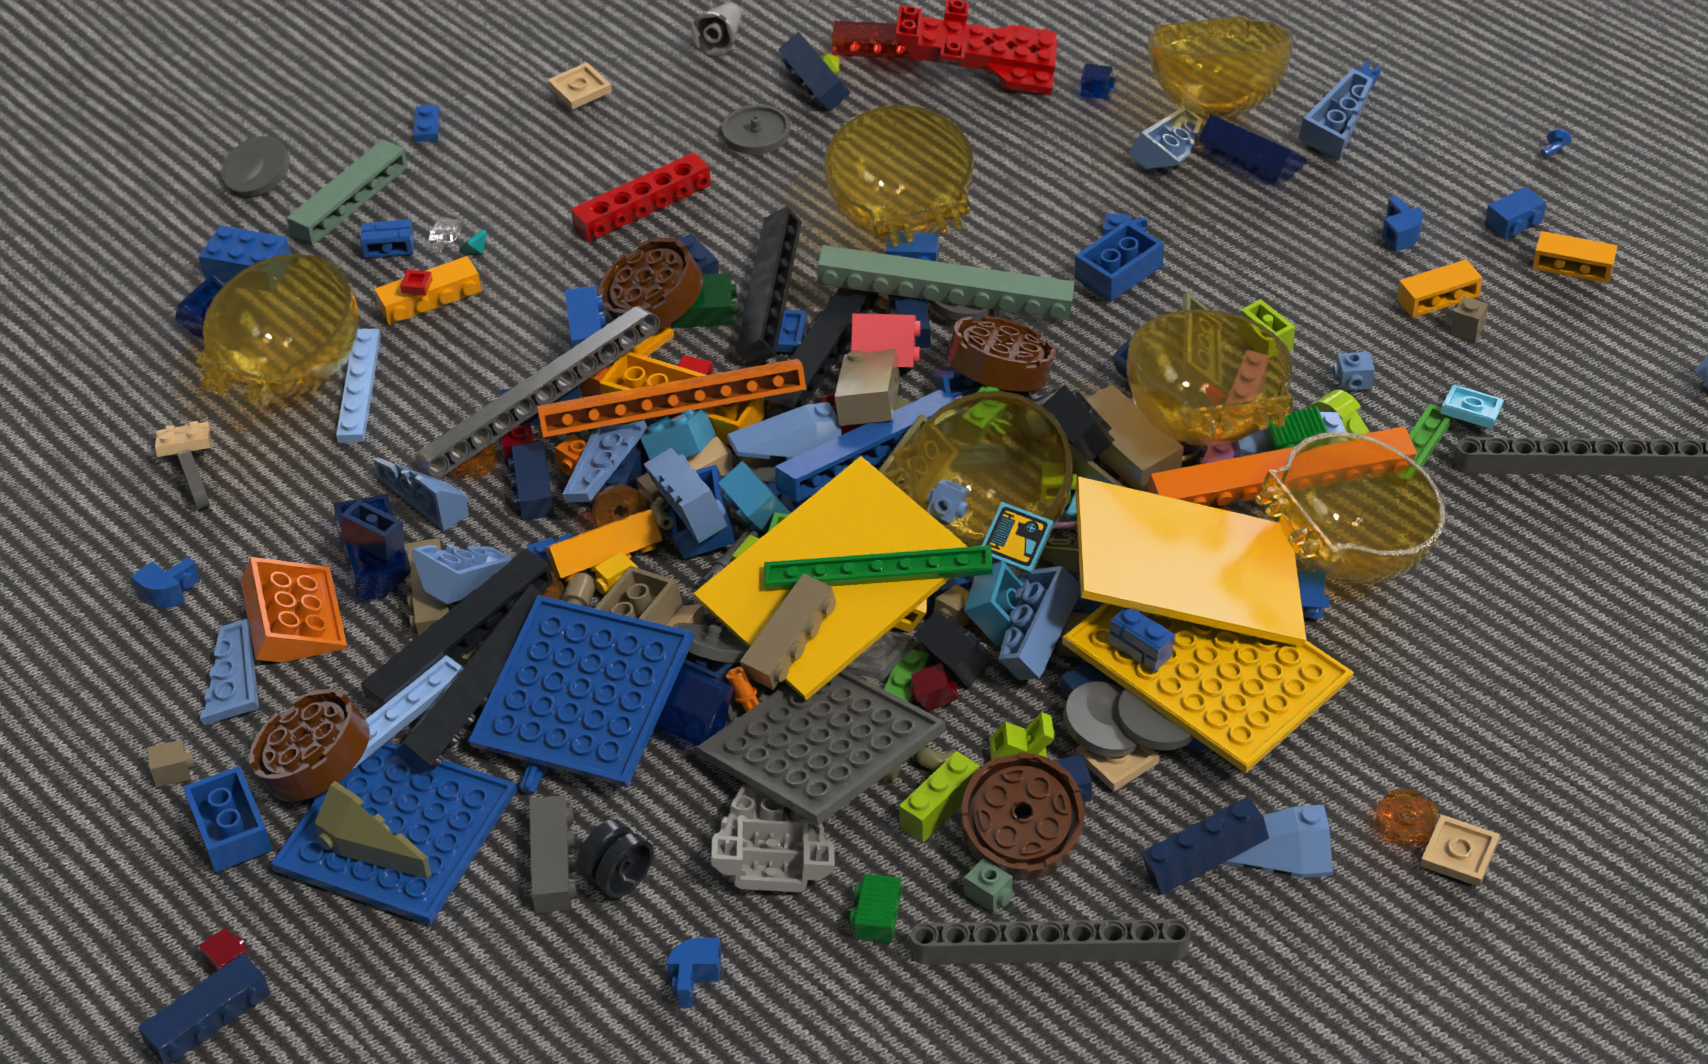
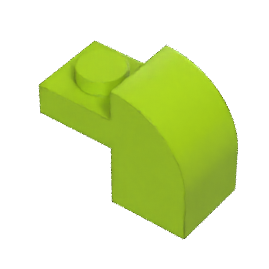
M1333 390L1307 406V409L1317 406L1319 412H1338L1347 433L1346 437L1369 433L1368 428L1356 411L1361 405L1352 395L1343 390Z
M1041 712L1026 728L1005 721L989 738L991 760L999 756L1002 758L1009 755H1017L1018 752L1034 753L1047 757L1046 746L1050 745L1054 739L1051 715Z

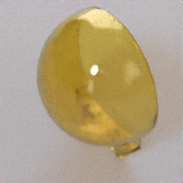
M1245 16L1156 25L1154 26V33L1150 35L1148 40L1150 64L1158 83L1174 102L1199 115L1230 117L1254 109L1275 92L1287 72L1292 54L1293 39L1292 32L1284 26L1265 21L1250 20Z
M891 105L877 107L858 114L844 123L833 135L827 147L825 158V175L830 195L840 212L854 226L872 235L874 239L879 237L887 240L889 236L894 247L899 245L898 232H904L908 243L914 241L913 232L933 233L939 229L941 234H944L948 231L947 223L950 219L955 229L960 230L962 229L960 216L970 214V200L967 194L972 184L973 153L970 142L962 129L949 118L933 110L918 106Z
M296 253L279 255L260 261L232 278L214 297L205 316L203 326L205 348L195 362L202 375H204L200 384L201 390L210 392L214 387L215 393L223 396L232 383H235L246 389L243 395L244 401L253 403L257 398L258 404L266 407L273 397L298 396L311 392L330 381L347 363L356 344L359 328L356 297L343 272L329 260L316 255Z
M1205 309L1179 310L1162 314L1147 321L1135 331L1129 342L1127 379L1134 400L1140 411L1154 427L1177 441L1202 447L1223 446L1238 442L1256 433L1258 430L1267 429L1270 420H1272L1276 427H1283L1285 424L1284 415L1291 414L1293 396L1288 389L1292 376V357L1287 346L1275 333L1255 321L1223 311Z
M1003 391L977 392L957 398L932 415L923 424L911 445L892 453L898 468L884 475L893 484L903 480L904 483L897 487L906 495H910V498L926 512L929 506L926 504L928 494L932 488H936L939 481L946 479L970 489L965 501L968 503V508L962 519L959 518L952 524L942 525L965 545L972 547L982 546L1001 501L1052 520L1055 523L1067 504L1072 487L1073 457L1066 433L1056 418L1039 403L1022 395Z
M1329 432L1316 434L1302 440L1291 451L1284 467L1268 471L1261 485L1264 490L1255 496L1257 503L1260 505L1272 502L1266 508L1265 513L1270 518L1278 516L1285 538L1294 552L1308 566L1331 579L1345 583L1372 584L1384 582L1411 570L1433 549L1445 524V505L1439 489L1429 474L1413 459L1395 447L1356 433Z

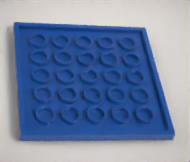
M538 595L468 742L471 747L628 787L695 638L693 632Z
M386 742L338 783L364 801L361 807L372 817L378 813L385 819L384 823L389 827L393 835L401 833L428 858L431 876L428 879L344 857L332 849L326 850L317 840L318 834L314 823L328 790L319 794L272 861L271 866L274 872L431 926L516 794L517 786L516 783L446 760H442L434 770L428 768L420 775L394 753L399 745Z

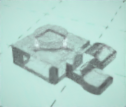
M439 217L430 230L429 240L434 241L430 249L441 252L446 242L454 243L463 230L462 221Z

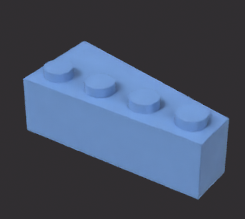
M1352 69L1303 118L1298 139L1339 161L1368 100L1373 79Z
M671 447L644 464L653 484L699 543L727 526L723 517L726 514L723 505L718 499L715 500L709 487L701 480L695 469L690 468L683 454L678 455Z
M1063 566L1036 569L1033 571V574L1024 571L1021 573L1020 579L1023 581V586L1017 589L1015 596L1018 601L1017 608L1011 611L1009 620L1012 622V626L1005 633L998 659L1018 680L1039 679L1051 653L1056 647L1060 634L1067 624L1069 615L1077 603L1081 592L1080 583Z

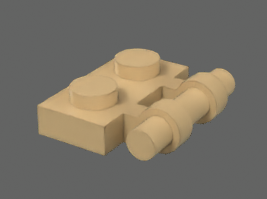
M194 421L186 426L175 427V425L166 426V429L157 430L155 443L157 457L177 454L188 449L195 451L210 448L211 429L209 422L199 423Z

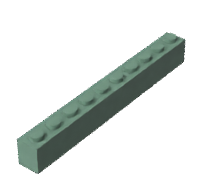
M822 245L817 273V284L1068 321L1074 291V281Z

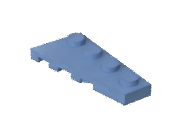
M645 420L593 429L562 494L566 502H590L646 432L647 425Z
M247 619L221 626L219 629L214 652L216 658L215 665L211 667L209 674L211 679L210 688L206 690L204 697L206 706L205 710L201 711L200 720L204 725L259 709L253 644Z

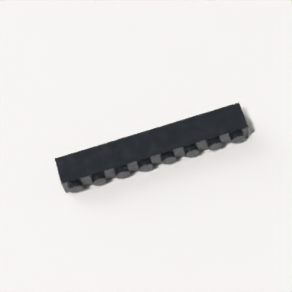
M788 206L765 217L762 225L736 347L739 357L745 360L751 367L776 356L802 221Z
M839 287L836 293L830 296L828 305L819 312L817 321L813 326L809 327L804 340L798 343L791 359H787V361L799 359L803 364L806 390L763 397L766 419L808 405L852 338V314H868L879 298V293Z
M527 549L512 558L507 565L497 573H494L480 587L473 590L458 605L452 607L447 614L433 623L415 640H412L398 654L391 657L376 672L369 675L361 683L366 702L378 710L446 655L455 662L462 659L461 657L468 654L485 639L517 597L528 586L532 584L537 590L542 592L553 583L549 563Z
M532 584L517 597L394 751L395 754L420 775L428 768L434 770L444 759V756L441 754L445 748L450 750L461 737L457 734L461 727L466 729L477 717L473 713L476 708L482 709L486 705L490 696L489 692L495 686L537 596H544Z

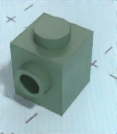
M984 858L964 877V895L992 914L1001 906H1006L1013 897L1012 876Z

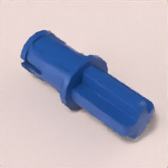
M526 761V771L519 787L526 795L536 793L541 778L547 773L548 767Z

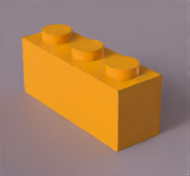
M1541 231L1532 269L1609 284L1618 245Z
M1467 259L1399 280L1397 300L1409 315L1414 318L1458 304L1464 296L1471 299L1479 297L1483 277Z

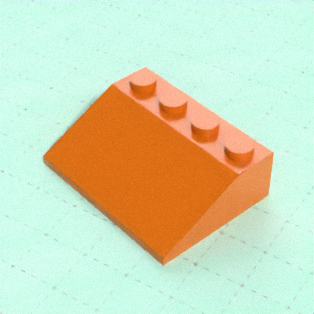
M250 557L241 578V586L256 660L283 663L346 649L347 642L330 567Z

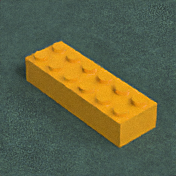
M628 351L616 360L599 382L601 394L705 376V374ZM763 397L705 408L716 434L713 438L717 436L727 445H730L727 439L729 433L756 424L765 416Z

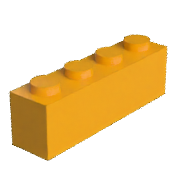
M468 256L426 270L432 272L433 277L426 296L402 294L400 285L403 279L375 288L378 308L387 323L390 325L482 292L479 273Z
M652 509L544 548L555 578H564L565 582H567L582 570L589 568L590 572H594V567L620 551L628 558H631L630 552L640 549L641 553L657 548L655 543L662 541V537Z

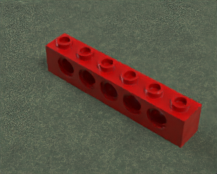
M692 152L571 208L573 228L586 241L591 242L710 186V167L695 152Z

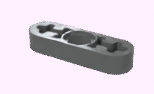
M190 449L177 453L196 509L199 510L210 506Z

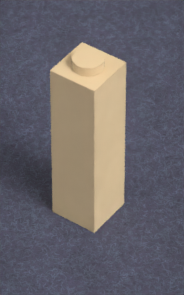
M717 436L700 453L685 457L690 468L695 469V471L715 464L721 476L733 470L732 451ZM648 473L636 479L638 488L636 496L642 505H647L650 509L651 503L655 502L657 497L661 496L664 498L651 481Z

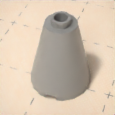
M727 2L698 15L691 26V37L698 48L704 49L705 53L715 56L725 54L734 44L742 16L740 8L734 3Z

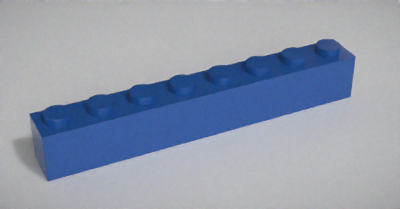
M942 390L935 391L895 410L892 421L867 423L775 466L776 489L795 502L812 496L860 456L872 466L885 461L920 414H923L940 433L954 428L961 412V401Z

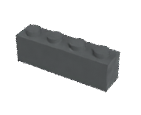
M565 795L529 799L531 881L535 913L572 910V897H577L576 878L571 879V873L576 872L575 854H570V848H575L574 830H569V825L574 824L573 806L567 807Z

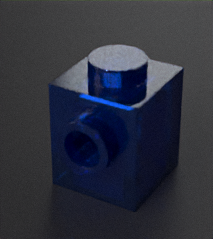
M1085 63L1081 76V96L1109 99L1111 90L1115 91L1117 77L1113 76V67Z

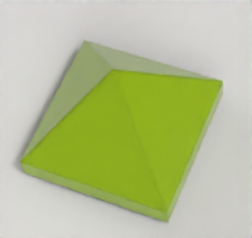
M830 54L820 56L831 70L838 75L840 58Z

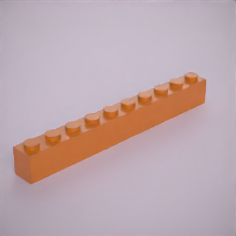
M799 359L540 405L537 406V411L544 438L675 414L689 409L691 411L806 390L803 364Z
M1404 426L1152 473L1146 485V491L1204 506L1216 504L1224 506L1232 501L1242 499L1250 501L1263 495L1276 496L1285 491H1302L1316 485L1328 486L1333 482L1342 480L1350 482L1363 476L1370 475L1371 477H1376L1390 471L1402 472L1410 468L1417 452Z

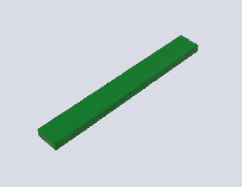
M991 545L764 562L765 591L793 589L803 574L828 586L993 575Z

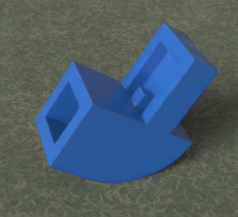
M1398 196L1389 198L1382 238L1397 252L1413 246L1420 239L1423 212L1420 207L1410 209Z
M189 557L166 572L152 561L130 576L136 595L150 606L157 608H170L185 602L183 592L200 581L195 562Z
M1297 571L1303 617L1323 618V608H1329L1330 598L1329 596H1324L1326 573Z
M719 938L689 939L677 945L670 953L667 960L669 981L672 982L673 995H678L680 1008H692L695 982H720L722 955Z

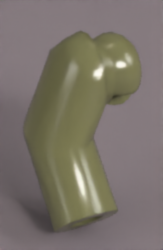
M659 496L655 502L651 503L650 509H652L656 523L662 529L668 530L673 526L672 518L664 512L669 508V503Z
M924 747L915 753V759L921 766L935 772L956 750L952 749L941 754L933 749Z

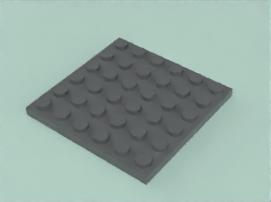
M843 669L807 701L791 686L786 684L697 746L699 757L819 825L946 731L945 721Z

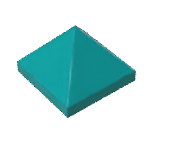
M485 229L466 241L459 248V252L464 254H483L487 234Z

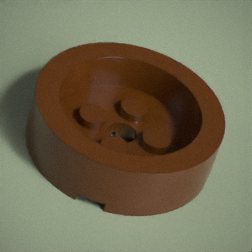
M656 238L638 244L639 249L627 256L623 253L607 269L600 283L599 296L602 295L603 306L613 320L638 306L657 315L660 321L658 329H661L681 317L696 301L703 284L702 271L686 246L673 238Z
M969 316L955 323L947 351V359L961 374L987 386L1009 391H1034L1047 384L1056 349L1051 341H1046L1045 343L1040 339L1041 333L1020 323L991 316H983L982 320H973L974 318Z
M321 689L291 701L294 706L281 715L276 712L255 737L250 749L249 763L257 777L276 798L294 802L317 796L328 790L334 781L337 783L341 781L363 756L370 737L369 724L351 700L339 690Z
M1018 752L1017 755L994 758L974 774L964 793L961 829L969 851L978 862L984 858L1010 874L1012 879L1015 880L1036 879L1056 871L1071 857L1080 839L1085 814L1079 792L1080 789L1067 770L1055 761L1042 755ZM1018 806H1027L1032 814L1027 819H1018L1014 810Z

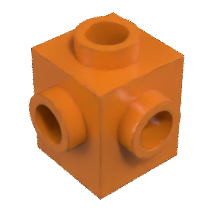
M573 434L555 447V467L564 474L571 476L587 442Z

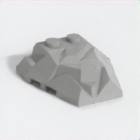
M743 784L731 804L730 814L728 817H724L721 822V830L718 834L715 833L712 838L711 865L723 875H730L734 884L739 889L802 892L806 889L808 880L820 881L834 872V845L831 840L826 841L822 823L817 825L755 788Z

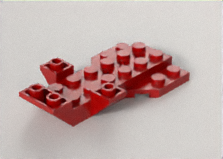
M946 0L943 20L934 17H922L921 8L899 5L895 37L914 59L984 70L989 75L994 74L1000 79L999 83L1004 88L1044 95L1052 94L1056 67V32L1047 29L1029 28L1023 25L990 28L978 24H966L969 2L961 0Z

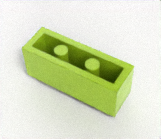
M956 751L899 805L900 828L924 843L962 806L967 785L974 774L980 769V765Z

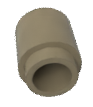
M585 573L575 574L568 581L562 601L589 607L595 591L594 579Z

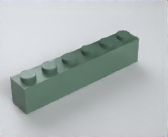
M383 139L287 217L291 236L311 246L315 245L408 167L404 148Z

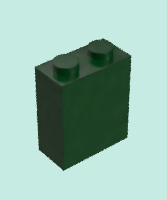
M731 273L703 274V284L699 296L681 317L672 322V328L733 325V315H737V300H732V298H737V284L731 282Z

